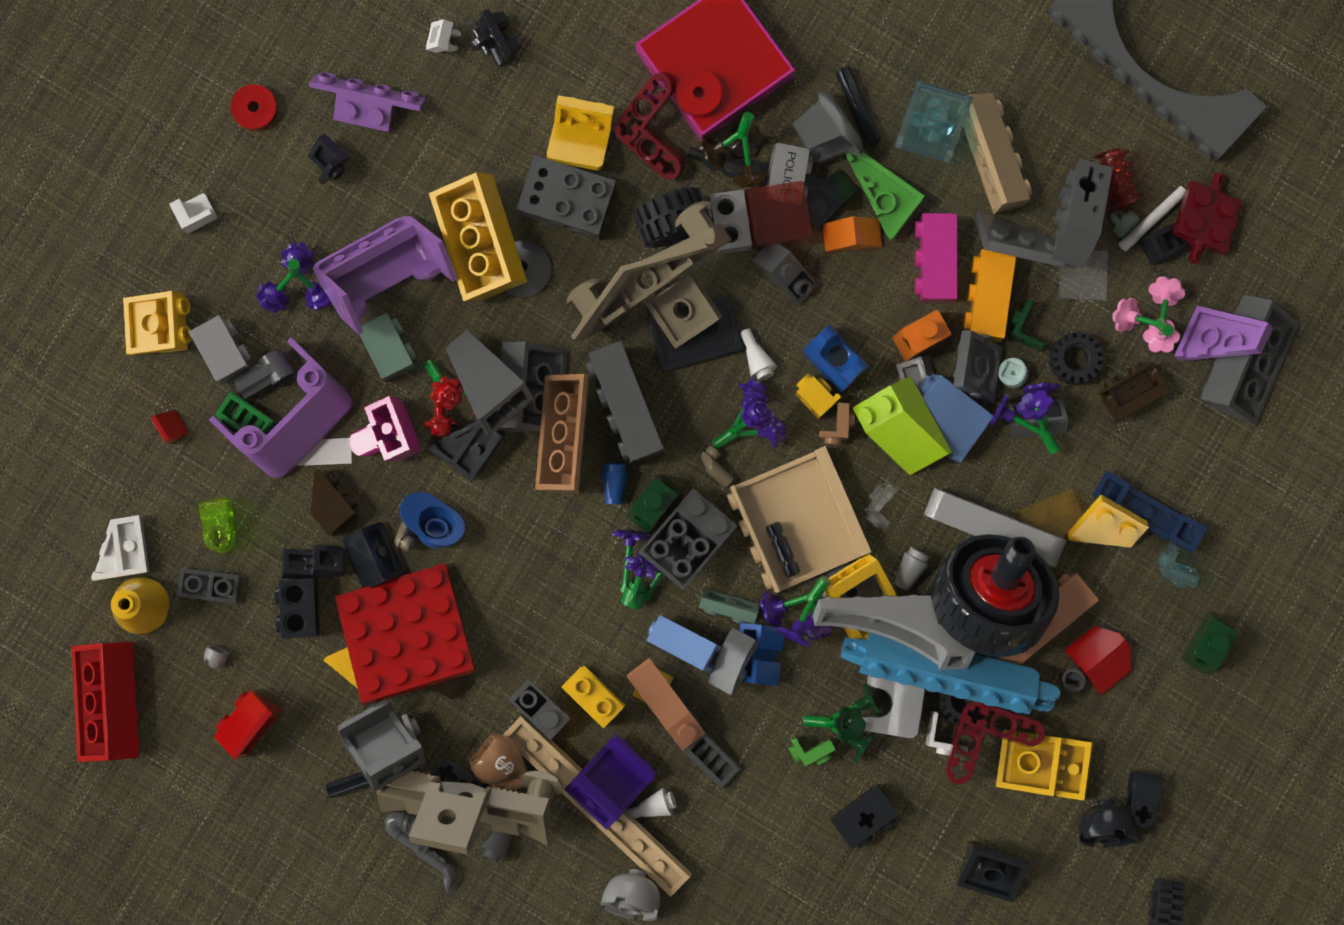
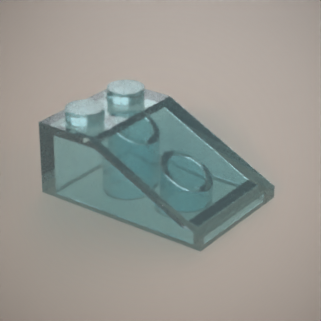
M917 80L899 129L895 147L950 163L973 97Z

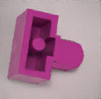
M392 396L364 407L370 424L354 432L350 436L349 441L350 448L356 455L369 457L381 451L384 461L399 462L422 451L403 399Z

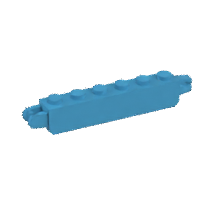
M869 633L867 640L845 638L841 648L840 658L860 665L859 673L873 678L898 682L902 685L923 688L930 692L952 695L959 699L980 702L988 706L1009 709L1016 713L1030 714L1032 709L1051 712L1055 705L1054 702L1059 699L1061 694L1059 687L1057 688L1053 684L1050 685V683L1039 681L1040 675L1034 668L974 654L968 669L939 670L937 664L915 650L874 633Z

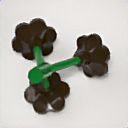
M750 112L743 114L740 125H735L732 128V135L725 141L720 140L717 143L709 137H704L699 144L706 161L717 169H722L727 162L723 152L728 147L733 149L734 156L738 158L745 156L744 172L739 173L733 179V184L740 185L741 187L761 185L769 178L768 173L755 170L754 162H751V157L757 154V147L762 144V136L756 133V128L752 125L754 116Z

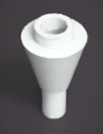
M743 330L740 335L747 348L746 353L751 378H758V381L770 378L774 375L773 371L777 368V365L762 347L756 343L751 330Z
M662 788L638 806L626 811L634 819L642 816L673 815V809L677 805L671 791L667 792L665 788Z

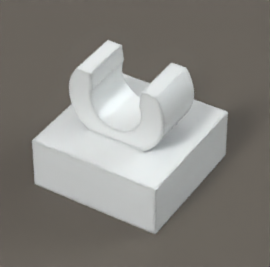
M442 19L432 22L426 50L434 53L458 50V47L452 45L449 40L450 36L460 37L461 32L457 29H452L453 22Z

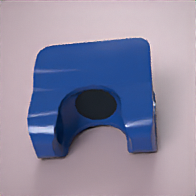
M831 324L823 329L803 350V354L840 393L869 368V365L851 348Z

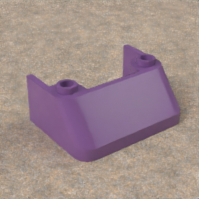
M403 216L389 222L318 261L313 267L317 280L339 316L358 335L363 332L359 320L368 309L365 301L411 275L416 279L428 281L434 279L438 273L442 272L453 282L458 279L443 241L411 216Z
M292 338L287 342L307 361L297 374V382L307 395L267 435L258 427L252 425L242 427L235 434L222 420L214 416L209 419L244 455L266 474L274 478L286 476L350 412L353 406L351 395Z

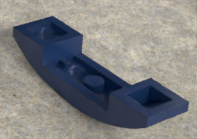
M1107 470L1091 495L1096 499L1103 495L1148 521L1149 528L1147 531L1191 553H1194L1208 529L1186 515L1178 514L1131 487L1130 483Z

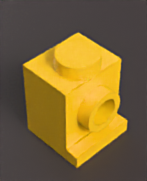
M809 373L796 384L799 390L795 395L817 419H820L841 398L838 393L835 396L830 394L832 389L822 378L817 380L814 376L811 377Z

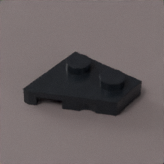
M477 420L463 429L431 444L429 449L471 482L479 475L506 435L498 429L489 436Z

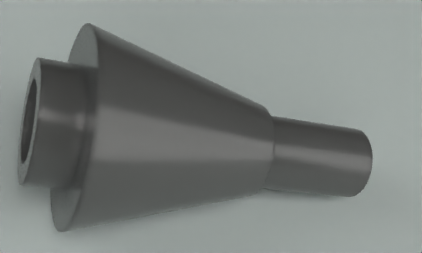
M494 831L481 846L485 850L483 856L496 863L500 859L506 861L512 834Z

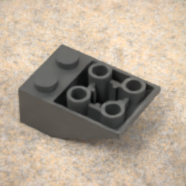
M692 489L638 553L684 590L731 535L737 525Z

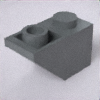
M770 240L752 260L772 283L799 306L818 286L817 282L791 251L773 240Z
M529 678L508 699L549 740L572 718Z

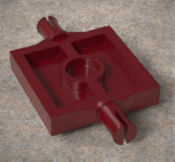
M1214 173L1210 187L1193 180L1187 183L1172 234L1192 245L1188 262H1192V264H1200L1203 250H1211L1222 256L1228 253L1243 202L1221 191L1226 178L1224 174L1221 175L1222 173Z

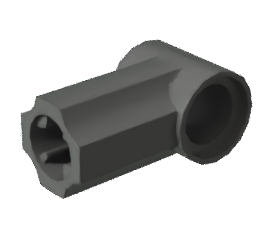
M276 349L264 355L258 360V364L233 378L238 391L245 400L271 385L277 386L295 375L281 349Z

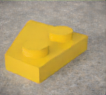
M1100 495L1067 534L1068 539L1075 542L1132 547L1149 526L1148 521L1105 496Z

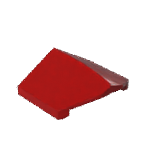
M1092 626L1064 649L1065 653L1099 695H1102L1131 671L1130 645L1118 632Z

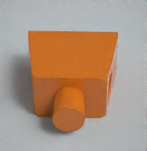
M937 309L902 328L892 337V340L906 362L952 338L953 335Z

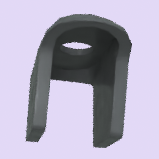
M818 89V102L793 123L795 130L800 136L801 144L804 148L810 150L809 156L813 157V162L816 165L845 153H852L855 156L861 157L863 142L859 134L852 126L848 117L845 116L834 97L830 93Z

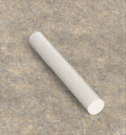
M1179 186L1118 243L1120 248L1125 252L1130 249L1183 199L1185 189Z

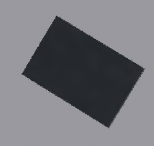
M729 295L712 299L723 317L676 349L654 316L647 317L661 373L744 351ZM688 306L677 309L680 315L688 316Z

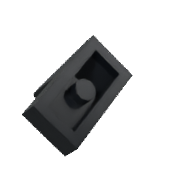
M836 170L797 211L818 230L857 188Z

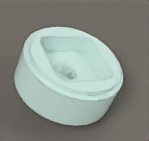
M1009 358L1001 363L998 376L1005 386L1018 388L1027 381L1028 369L1020 359Z

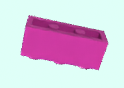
M923 213L920 221H915V239H920V250H915V267H920V278H915V295H920V303H954L957 300V214Z

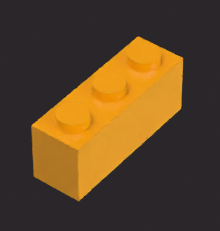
M982 249L978 256L973 257L971 273H976L974 284H970L968 289L967 301H972L970 312L965 313L963 329L972 330L977 334L991 336V341L1001 342L1005 338L1015 256Z

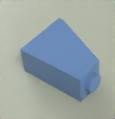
M932 374L920 383L918 390H920L922 398L952 451L946 457L951 461L961 463L991 421L993 415L961 390L954 387L942 375Z
M659 615L658 619L650 626L649 636L646 641L711 674L721 647Z

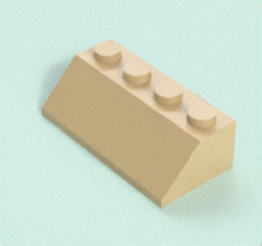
M993 93L964 96L957 111L993 214L997 215L1026 205L1030 200L1029 196L1032 195L1029 181L1027 179L1023 180L1020 171L1023 168L1022 161L1018 152L1014 153L1011 146L1013 136L1009 126H1004L1001 117L1004 115L1000 100H995Z

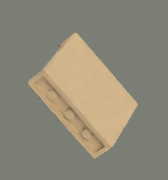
M826 446L729 488L731 493L727 495L728 501L733 511L739 510L742 520L738 521L744 537L750 536L754 545L749 548L756 564L761 562L765 573L761 574L766 589H773L774 594L871 552ZM772 523H781L784 530L783 536L787 537L794 553V562L797 561L799 565V574L792 577L785 576L782 569L784 565L780 563L771 543L773 539L772 537L769 538L766 527Z

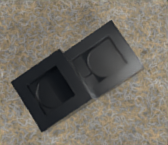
M314 544L313 550L283 548L282 579L325 578L340 575L343 572V547Z

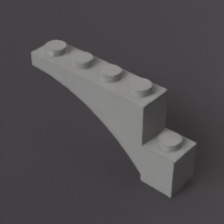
M931 596L828 597L818 600L812 616L815 626L852 628L894 640L930 659L938 665L939 670L968 669L975 654L974 651L953 639L943 626L938 623Z

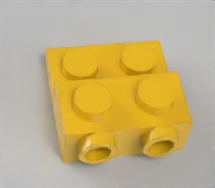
M167 291L123 298L126 355L134 356L156 352L170 353L188 350V343L191 342L192 337L189 333L191 329L186 325V315L190 312V303L185 298V293Z

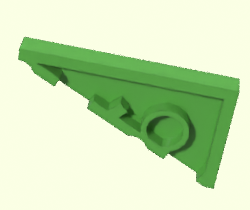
M862 152L861 157L855 156L852 153H845L886 236L892 242L924 201L925 196L864 152Z

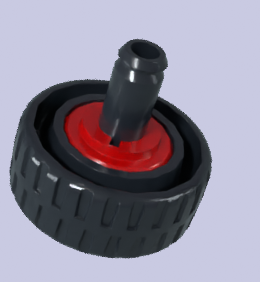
M984 534L963 540L947 555L933 583L932 604L940 624L961 645L987 656L1009 657L1024 653L1038 643L1057 612L1060 593L1053 571L1047 562L1036 552L1033 543L1025 537L1010 538L1002 535Z

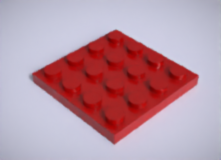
M445 563L391 579L373 588L368 586L335 596L363 706L476 672L449 571Z

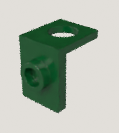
M1028 299L1023 304L1021 310H1015L1009 322L1013 326L1009 338L1034 350L1041 351L1045 346L1044 343L1020 332L1034 302Z

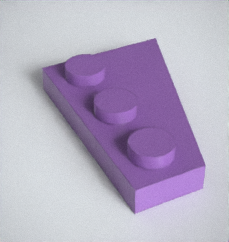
M1197 306L1174 357L1179 361L1260 354L1266 345L1273 326L1268 322Z

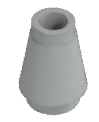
M910 547L908 552H904L894 584L909 591L930 566L928 562L931 557L914 547Z

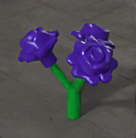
M291 242L287 249L281 251V257L284 258L281 261V265L289 270V273L281 283L274 285L269 281L266 284H260L258 286L259 292L256 294L261 307L273 313H277L279 310L284 311L286 309V301L289 298L286 294H283L284 288L292 278H299L307 286L308 292L305 294V298L307 299L306 306L309 309L313 308L315 311L331 305V301L320 283L311 282L305 276L307 270L314 266V260L311 259L314 257V251L308 249L304 242H300L298 246L296 243Z
M750 379L746 384L740 383L739 387L743 390L742 393L745 396L741 403L742 409L732 427L712 440L714 447L719 450L737 437L758 435V438L767 437L772 442L773 447L777 448L778 442L786 439V425H784V420H777L775 414H772V411L767 407L765 402L769 401L768 396L765 395L767 387H764L761 382ZM746 426L756 428L753 430H742Z

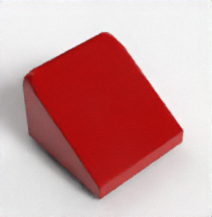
M175 410L151 417L152 423L164 442L173 444L189 433Z

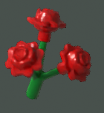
M430 359L424 363V367L434 382L430 399L435 401L436 408H434V417L430 421L424 422V428H430L433 436L442 437L451 434L452 428L458 424L457 420L446 416V408L451 410L454 408V404H461L462 394L466 396L462 385H460L459 379H449L443 376L434 360Z

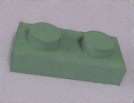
M704 587L699 608L704 609L710 615L719 616L722 614L732 617V620L737 623L749 622L755 624L759 603Z

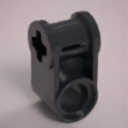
M1132 770L1130 773L1126 808L1135 818L1137 827L1147 828L1156 821L1159 799L1163 788L1162 775ZM1136 810L1146 812V817L1140 818L1135 816Z

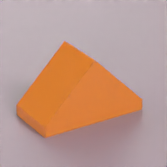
M852 216L822 225L825 253L882 247L878 218Z

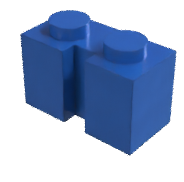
M740 623L739 631L759 643L744 668L748 673L742 682L778 686L781 663L776 662L777 651L783 650L784 635L776 631L778 627Z

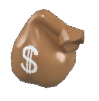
M491 734L470 761L474 776L480 782L489 784V787H494L495 789L500 787L501 790L506 789L507 791L512 790L514 792L523 788L521 776L527 772V768L519 747L508 736Z

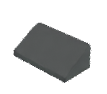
M1053 399L1054 403L1048 409L1047 414L1048 428L1052 435L1064 434L1067 432L1068 427L1064 399ZM1020 402L1007 404V408L1016 412L1015 415L1039 427L1037 420L1034 418L1025 419L1023 414L1018 413L1016 407ZM1014 421L1008 422L1010 438L1040 436Z

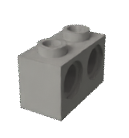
M744 189L710 194L709 201L712 204L707 207L713 224L721 223L725 231H734L738 236L735 242L727 243L718 249L717 255L750 251L752 241ZM722 203H729L734 211L729 215H723L718 211V206Z

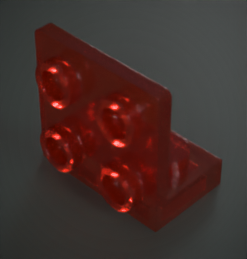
M803 181L750 188L744 192L752 249L762 248L768 244L807 239L812 236Z

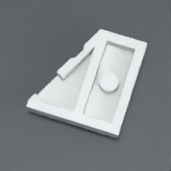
M137 515L110 520L106 531V540L99 552L100 558L96 570L91 576L92 581L149 573L142 516Z

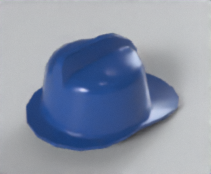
M411 493L403 499L400 505V516L403 523L418 535L424 545L430 548L449 547V545L459 541L465 532V523L461 515L429 493Z

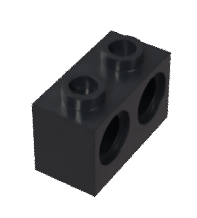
M318 579L279 580V587H275L274 590L275 603L280 604V616H276L277 633H281V638L285 639L320 637ZM298 586L302 589L303 596L299 602L294 603L290 599L289 593L293 587ZM296 615H300L304 620V626L298 632L294 631L290 624L291 619Z

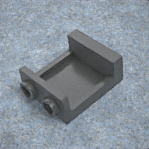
M389 699L371 705L367 710L354 717L347 718L342 724L337 726L342 744L374 792L426 763L422 746L417 739L413 740L394 713Z

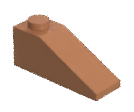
M650 658L626 675L682 751L705 734L699 723Z

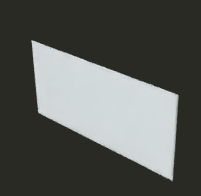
M350 438L322 439L297 466L352 464Z

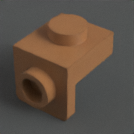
M837 403L836 431H819L818 439H825L824 444L842 445V440L848 439L849 428H854V411L849 410V403Z

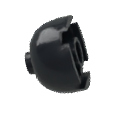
M1113 799L1098 800L1096 806L1088 808L1083 813L1079 822V843L1087 847H1094V842L1104 844L1103 848L1121 847L1134 844L1133 839L1139 840L1135 818L1126 807L1115 804Z

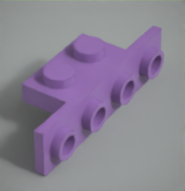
M328 72L316 74L309 82V87L336 93L333 120L389 132L391 129L394 106L420 111L426 101L425 97L419 96L414 91L405 90L398 92L391 90V87L383 84L371 86L364 84L360 79L336 78V75Z

